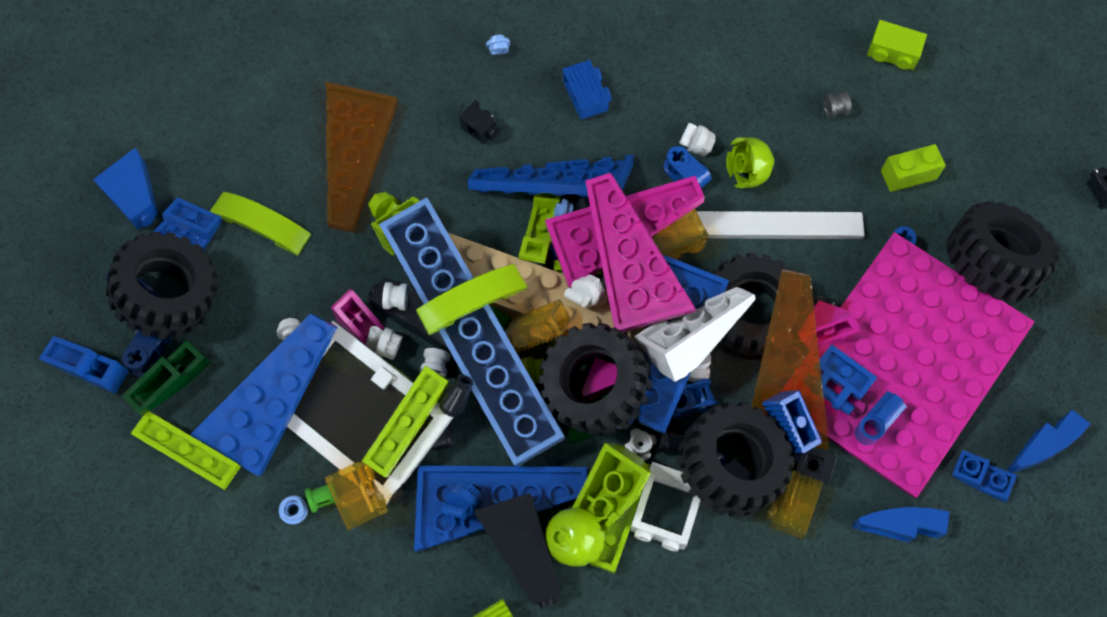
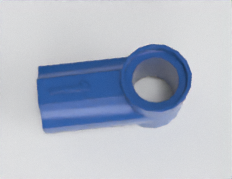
M887 391L856 425L854 434L858 442L863 445H872L877 442L907 407L898 395ZM865 424L874 427L876 431L875 436L868 435L865 432Z

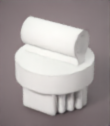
M688 123L679 143L688 147L687 150L689 152L705 157L711 152L716 140L715 134L710 132L708 128L702 125L697 127Z
M590 274L575 280L571 288L565 291L564 297L584 308H590L605 294V289H603L600 279Z
M372 326L365 345L369 349L375 350V353L381 358L386 357L393 360L403 336L394 333V330L387 327L382 331L379 327Z

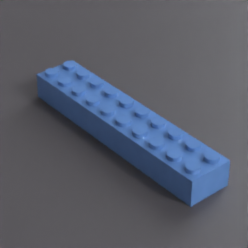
M427 197L379 224L423 304L473 279L471 272ZM489 304L455 320L454 324L439 331L462 373L473 380L472 391L515 466H520L566 439Z

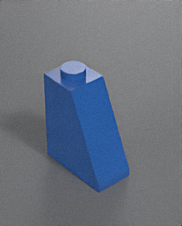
M136 148L93 179L101 191L137 230L149 226L159 214L146 162Z

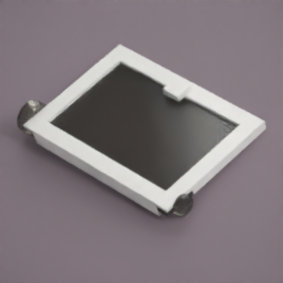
M332 321L331 324L338 328L287 427L384 506H388L390 502L395 505L405 494V491L401 489L403 484L454 417L444 414L440 410V403L437 402L388 477L382 476L362 462L413 385V382L343 327Z

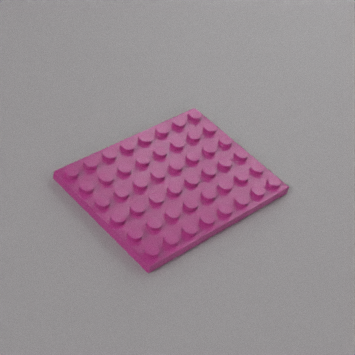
M894 232L841 306L842 309L850 311L860 326L861 331L812 348L781 392L800 390L816 429L821 435L916 499L1035 321L1002 300L991 297V294L986 292L983 294L978 291L977 287L973 284L969 285L964 281L965 278L955 270ZM831 344L878 377L860 401L849 395L846 401L855 406L849 415L840 409L838 411L831 407L832 403L820 394L816 396L810 391L811 388L803 383V380L809 373L816 379L821 377L822 373L816 370L814 366ZM830 379L826 383V386L838 395L843 390ZM887 391L898 395L907 407L885 431L884 435L872 445H863L858 442L854 434L856 425ZM869 424L864 425V430L868 435H876L873 426Z

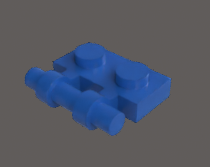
M831 344L814 366L816 370L822 373L821 377L816 379L809 373L803 380V383L811 388L810 391L816 396L820 394L832 403L831 407L838 411L840 409L849 415L855 408V406L846 401L849 395L860 401L878 377ZM829 379L843 389L839 395L826 386Z

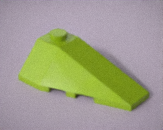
M605 443L572 508H583L592 511L601 521L598 522L601 531L605 532L639 498L651 471L643 458L623 445Z

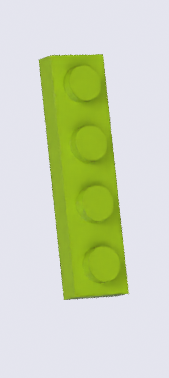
M425 366L362 462L382 476L388 477L450 384V381L430 367Z
M150 411L144 414L131 432L134 437L224 491L241 467L236 462Z
M642 492L639 498L604 532L603 550L598 559L588 563L589 565L615 574Z

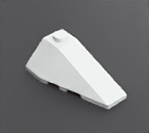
M735 287L706 300L705 306L697 309L698 312L683 315L669 322L662 321L652 324L634 336L635 340L659 372L676 382L700 365L754 302L755 296L748 291Z

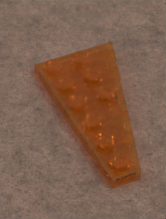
M326 82L327 223L331 228L354 233L398 100L394 96Z
M782 269L751 408L758 407L765 410V407L762 406L765 400L782 391L800 390L822 440V443L815 446V448L829 451L811 275Z

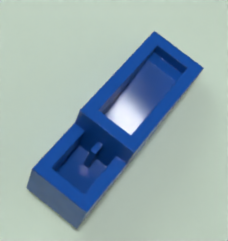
M56 336L52 337L39 357L41 361L113 394L117 393L130 371L115 360L98 355L89 348Z
M1071 410L1063 415L1054 427L1049 423L1044 424L1037 429L1007 470L1014 473L1046 461L1079 438L1091 423Z
M920 507L892 508L862 516L853 523L852 528L908 543L915 539L917 534L939 539L947 534L950 512Z

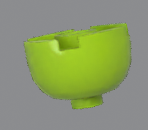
M738 137L731 143V145H734L732 152H727L726 167L730 177L733 173L735 175L737 185L734 186L736 188H753L767 181L774 166V157L769 146L758 138ZM738 173H749V178L745 179Z
M571 508L557 513L549 522L545 534L546 546L552 557L559 563L572 567L586 566L588 563L598 559L605 541L604 531H601L598 523L601 521L598 516L592 511L583 508Z

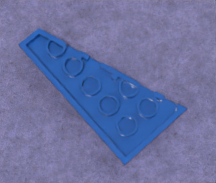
M634 154L625 155V160L612 161L611 157H602V160L595 163H589L586 159L548 162L545 168L532 169V164H527L513 171H509L507 167L475 169L468 179L469 190H478L482 193L502 191L506 194L527 192L530 195L552 193L555 196L577 194L579 197H588L585 181L611 173L623 191L634 165Z
M663 255L696 309L704 307L706 300L726 291L729 280ZM646 355V362L650 365L652 372L651 375H648V378L652 381V389L650 391L646 390L645 393L649 397L647 405H640L639 424L665 434L691 372L675 382L660 373Z
M309 314L190 436L253 474L261 476L338 327L315 314Z
M418 466L414 551L418 552L485 530L476 517L475 511L471 516H467L466 519L446 515L441 512L442 505L446 502L447 493L451 488L456 487L459 481L472 483L480 491L481 497L478 501L477 509L531 493L536 513L576 501L587 479V467Z

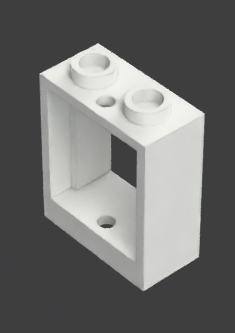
M652 462L650 467L651 474L644 486L630 531L634 532V537L639 540L651 542V539L662 542L661 546L663 548L678 552L679 548L684 550L687 546L701 499L698 496L692 499L681 535L640 522L653 481L688 493L691 489L688 483L684 484L680 475L683 472Z

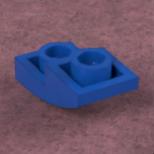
M962 450L952 476L985 494L1007 503L1017 475L989 465L990 460Z

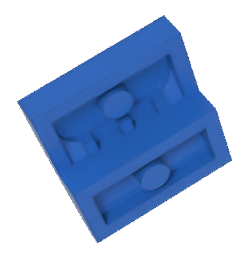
M177 197L162 213L164 221L153 232H160L161 235H166L167 232L175 233L176 237H187L191 239L190 243L193 245L197 243L205 249L219 228L222 217Z

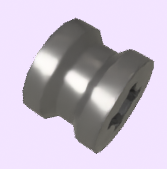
M840 91L837 95L831 93L824 95L823 106L827 118H835L839 114L842 116L850 115L851 100L847 91Z

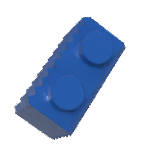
M591 60L563 69V83L580 120L608 111L609 101H611L608 87L603 88L600 82L602 81L601 72L598 67H593Z
M800 390L782 391L763 402L762 406L765 407L764 411L768 412L767 416L771 415L776 420L775 424L779 429L783 428L787 434L784 438L786 442L791 443L793 450L791 453H805L822 443Z

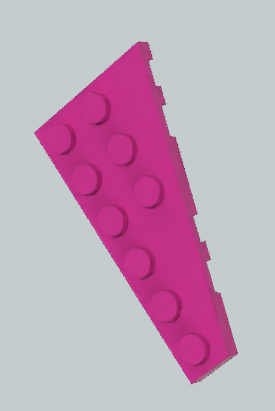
M608 173L586 180L614 327L622 332H627L698 312L614 176Z
M692 176L626 197L652 237L704 203L705 196L696 176ZM591 207L545 220L547 231L568 288H571L575 280L590 274L594 276L603 270Z

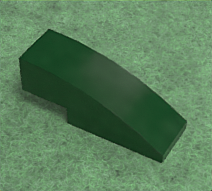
M186 340L167 359L162 356L122 397L142 416L183 389L211 362Z

